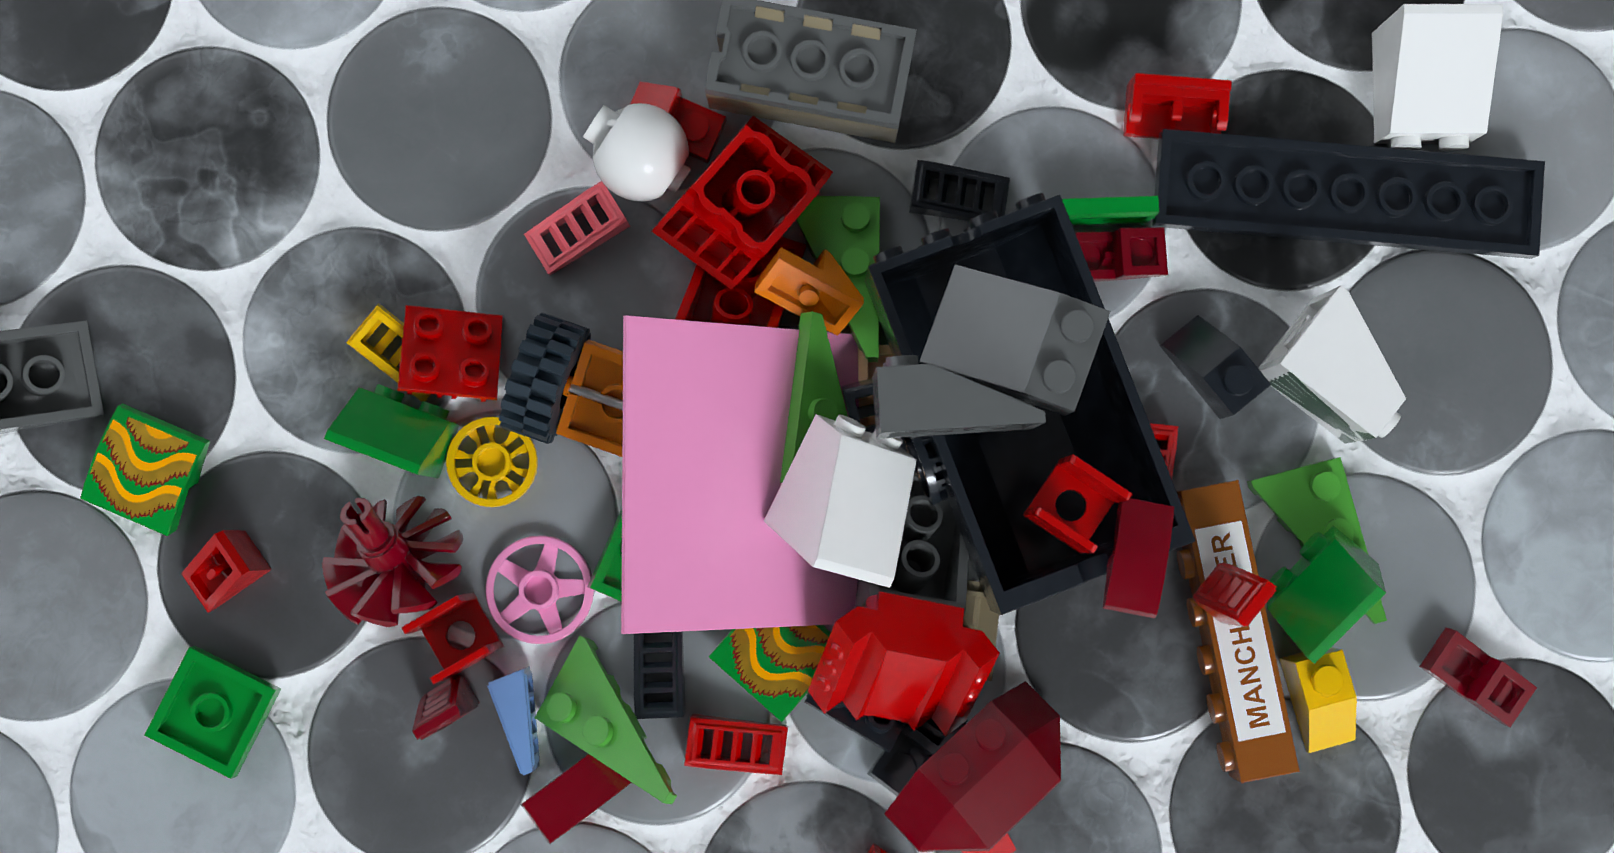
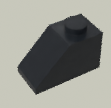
M1199 315L1195 316L1159 345L1219 419L1235 415L1272 385L1238 344Z

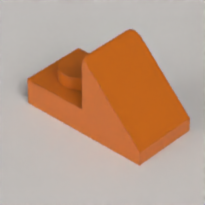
M780 248L757 278L754 289L755 293L798 316H801V313L812 311L822 314L826 330L836 336L841 333L864 304L863 296L833 255L826 249L811 264L793 253Z

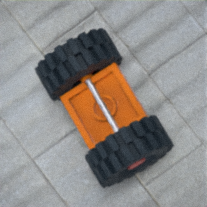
M541 312L540 315L535 317L533 325L530 324L526 333V339L522 340L518 348L519 354L517 359H514L511 366V376L507 379L504 389L506 393L502 398L500 406L502 408L499 414L500 427L546 444L552 443L555 436L561 435L622 457L623 351L590 340L591 333L589 328Z

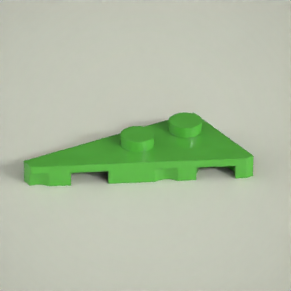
M579 636L534 718L662 803L672 805L677 795L672 790L670 777L663 765L656 763L644 741L647 736L630 705L622 700L620 687L614 676L607 674L595 652L598 649L595 642L587 637Z

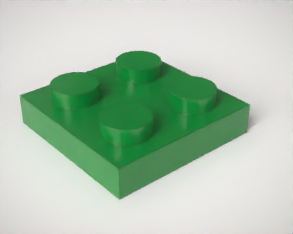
M197 646L189 647L144 736L230 779L238 776L281 688Z

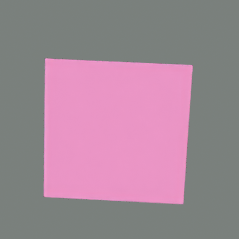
M623 316L621 634L833 625L837 619L855 608L858 579L812 567L764 522L782 484L780 479L799 330ZM827 332L840 387L858 382V346L852 334L840 333L836 336ZM855 399L856 406L859 407V399Z

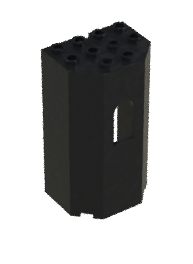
M1038 193L1015 204L1016 210L1004 216L998 217L995 210L972 218L968 221L969 227L963 230L964 233L951 236L949 228L921 238L922 245L916 249L904 253L902 247L898 246L873 257L875 263L868 266L865 284L892 355L918 356V364H922L919 361L955 265L1059 292L1105 309L1061 195L1046 199L1044 193ZM1109 318L1074 412L1064 416L1035 405L1034 407L1045 411L1046 423L1033 429L930 436L933 453L939 459L942 468L941 472L946 481L948 501L992 612L1003 615L1107 574L1108 559L1113 553L1119 502L1113 503L1089 539L1098 546L1094 553H1079L1023 515L1061 458L1071 455L1077 456L1131 492L1132 496L1130 498L1174 506L1169 551L1196 541ZM1066 490L1056 499V511L1062 519L1075 521L1085 511L1084 498L1076 491Z

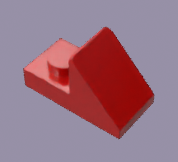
M640 81L630 103L650 104L672 115L681 125L686 135L689 156L706 163L709 162L727 122L726 116L683 98L681 90L674 86Z

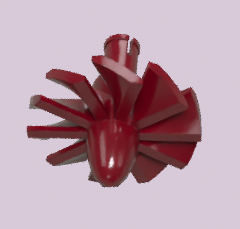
M415 496L396 509L395 525L385 521L387 501L385 499L377 502L373 507L367 499L356 498L355 503L362 513H358L350 501L346 503L340 513V519L344 525L341 527L337 539L334 557H324L322 562L323 575L328 589L325 593L330 601L348 620L357 625L364 620L384 627L397 626L399 613L419 612L433 608L438 602L425 589L426 583L432 589H435L456 578L462 569L460 564L422 561V559L436 552L456 553L463 542V535L460 530L436 541L423 542L434 527L452 519L447 510L442 508L434 509L424 523L406 531L410 520L426 501L425 497Z

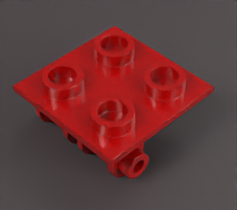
M406 305L397 391H406L407 395H412V392L437 394V398H442V395L451 396V399H456L457 396L479 398L480 402H486V399L497 400L503 315Z

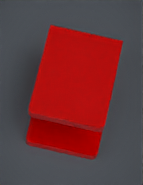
M1071 455L1058 461L1023 515L1079 553H1094L1098 546L1089 539L1113 503L1128 501L1132 493L1077 456ZM1066 490L1078 492L1085 501V511L1075 521L1062 519L1056 511V499Z
M474 592L456 595L401 627L404 634L422 630L444 669L430 677L433 685L455 676L504 647ZM457 621H465L474 629V642L467 649H456L448 640V630Z

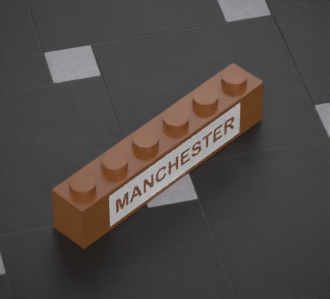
M1239 480L1176 491L1196 540L1182 546L1183 550L1177 551L1179 571L1183 579L1189 578L1192 597L1219 563H1228L1258 575ZM1188 598L1187 610L1189 619L1193 627L1199 626L1202 646L1197 647L1199 667L1203 675L1209 674L1212 694H1208L1206 697L1207 707L1212 722L1214 724L1219 723L1222 742L1217 743L1216 749L1223 772L1229 771V776L1241 783L1300 772L1265 605L1248 627H1241L1217 621L1195 603L1193 598Z

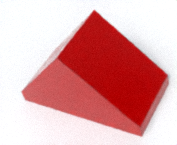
M222 530L211 537L181 574L209 613L272 569L245 530Z

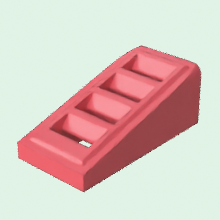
M601 181L524 233V236L550 276L629 228L630 225L608 188ZM597 203L601 205L609 218L603 225H601L591 209ZM581 213L584 214L594 230L587 236L574 218ZM564 223H567L578 241L571 247L558 228ZM548 233H551L562 251L555 258L542 238Z

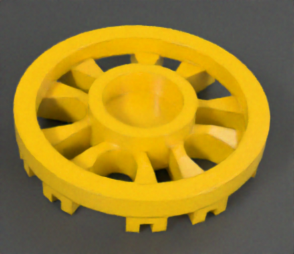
M484 417L465 425L451 441L446 457L447 473L455 490L469 502L485 507H500L518 500L530 488L537 474V450L531 438L510 431L505 442L501 444L496 442L494 438L496 425L501 423L499 417ZM485 426L490 443H482L477 428ZM467 435L477 444V449L473 454H467L458 449ZM520 437L524 444L510 453L507 447ZM528 453L529 468H517L513 463L514 458L517 455ZM455 459H472V467L456 468ZM511 470L525 478L521 486L507 477ZM470 472H475L478 476V481L468 491L459 479ZM484 480L491 481L487 499L479 497ZM503 480L508 483L512 494L498 499L496 486L499 481Z

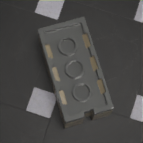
M722 0L716 28L719 52L712 51L705 84L709 109L895 143L917 29L761 0Z

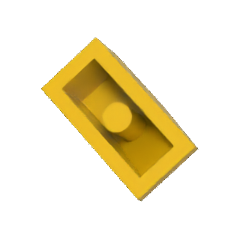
M1331 647L1315 664L1303 652L1279 658L1306 752L1312 753L1354 741L1356 739L1357 696L1343 649Z

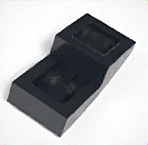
M932 718L915 731H913L908 723H905L890 753L883 750L867 774L898 796L915 772L966 725L968 720L947 736L943 734Z

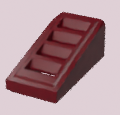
M457 674L424 694L420 699L412 729L417 740H423L437 733L479 707L478 704L480 702L463 675Z

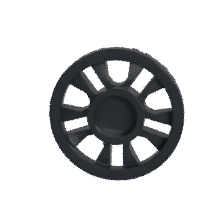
M930 436L904 437L908 453L917 459L915 473L929 504L933 506L947 500L949 497L946 491V481L941 472L942 468L939 459L933 453Z

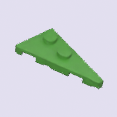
M816 196L796 221L806 239V245L812 257L817 259L824 249L828 250L863 296V306L848 324L858 348L863 352L868 362H878L879 318L866 287L865 277L868 266L875 263L873 257L879 254L880 197Z
M813 311L801 313L799 338L780 483L783 482L816 414L835 421L839 414L848 417L823 315Z
M1341 457L1247 481L1251 492L1254 495H1258L1278 517L1277 521L1285 530L1291 532L1299 540L1301 547L1315 533L1320 532L1324 535L1332 526H1335L1368 554ZM1380 599L1365 614L1373 624L1387 621Z

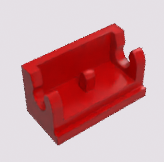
M1135 73L1126 88L1123 136L1159 139V133L1162 129L1221 134V130L1226 131L1232 80Z

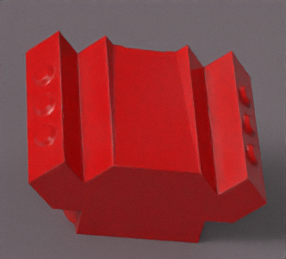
M752 116L651 232L732 290L756 263L769 252L817 196L819 190L830 178L833 171L755 116Z
M879 591L877 595L867 598L865 607L857 606L835 621L808 692L824 714L843 701L856 720L863 715L881 717L908 723L913 731H915L932 718L943 734L947 736L967 720L1000 652L983 631L963 627L964 608Z

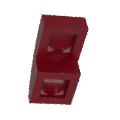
M1165 227L1119 228L1113 232H1075L1094 282L1168 275Z
M1132 498L1125 502H1119L1113 553L1108 559L1103 609L1150 618L1157 616L1169 556L1174 506Z
M1445 627L1419 666L1456 694L1510 728L1537 689L1535 685L1506 663L1492 658L1458 631Z
M587 754L520 805L546 841L551 844L632 782L590 754Z

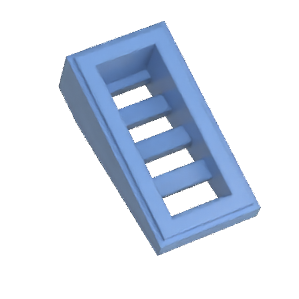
M530 666L489 682L487 686L518 769L523 776L533 772L540 766L537 722L534 718L536 711L533 678Z

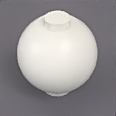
M630 104L618 111H613L606 105H603L583 138L593 144L592 159L600 180L613 193L628 200H654L660 198L667 188L676 193L691 170L684 165L685 160L689 156V147L681 125L665 110L650 104Z

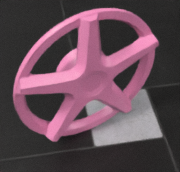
M529 536L522 538L507 546L496 557L490 567L485 586L489 611L498 626L517 640L531 644L556 642L573 633L587 617L594 596V590L587 587L592 573L581 553L569 543L551 536ZM544 544L536 569L533 571H528L506 560L509 555L522 547ZM558 548L565 551L575 560L584 580L558 579L555 576L554 571ZM497 572L519 587V595L501 613L498 611L494 599V582ZM585 594L582 607L575 619L568 626L562 628L556 601L563 597ZM536 609L549 635L535 636L525 634L509 624L529 610Z

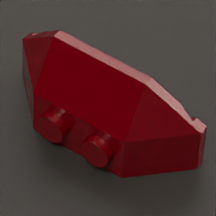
M1026 681L991 700L915 772L886 810L885 816L918 852L990 851L1061 782L1060 715Z

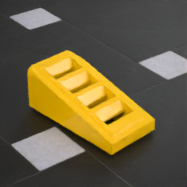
M378 303L346 343L398 383L399 368L397 365L400 363L402 344L389 360L382 353L397 335L403 338L404 323ZM383 322L389 329L373 347L367 340ZM412 392V395L421 402L426 401L431 395Z

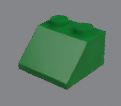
M377 384L374 392L360 387L357 389L328 428L324 439L411 473L439 478L446 461L450 443L457 433L459 424L446 420L450 412L446 409L425 401L421 402L419 409L402 403L404 393Z
M1332 526L1324 535L1317 532L1311 536L1299 552L1302 556L1290 570L1285 566L1282 567L1269 580L1277 587L1275 588L1276 592L1267 602L1268 611L1305 656L1314 664L1386 594L1379 564L1335 526Z

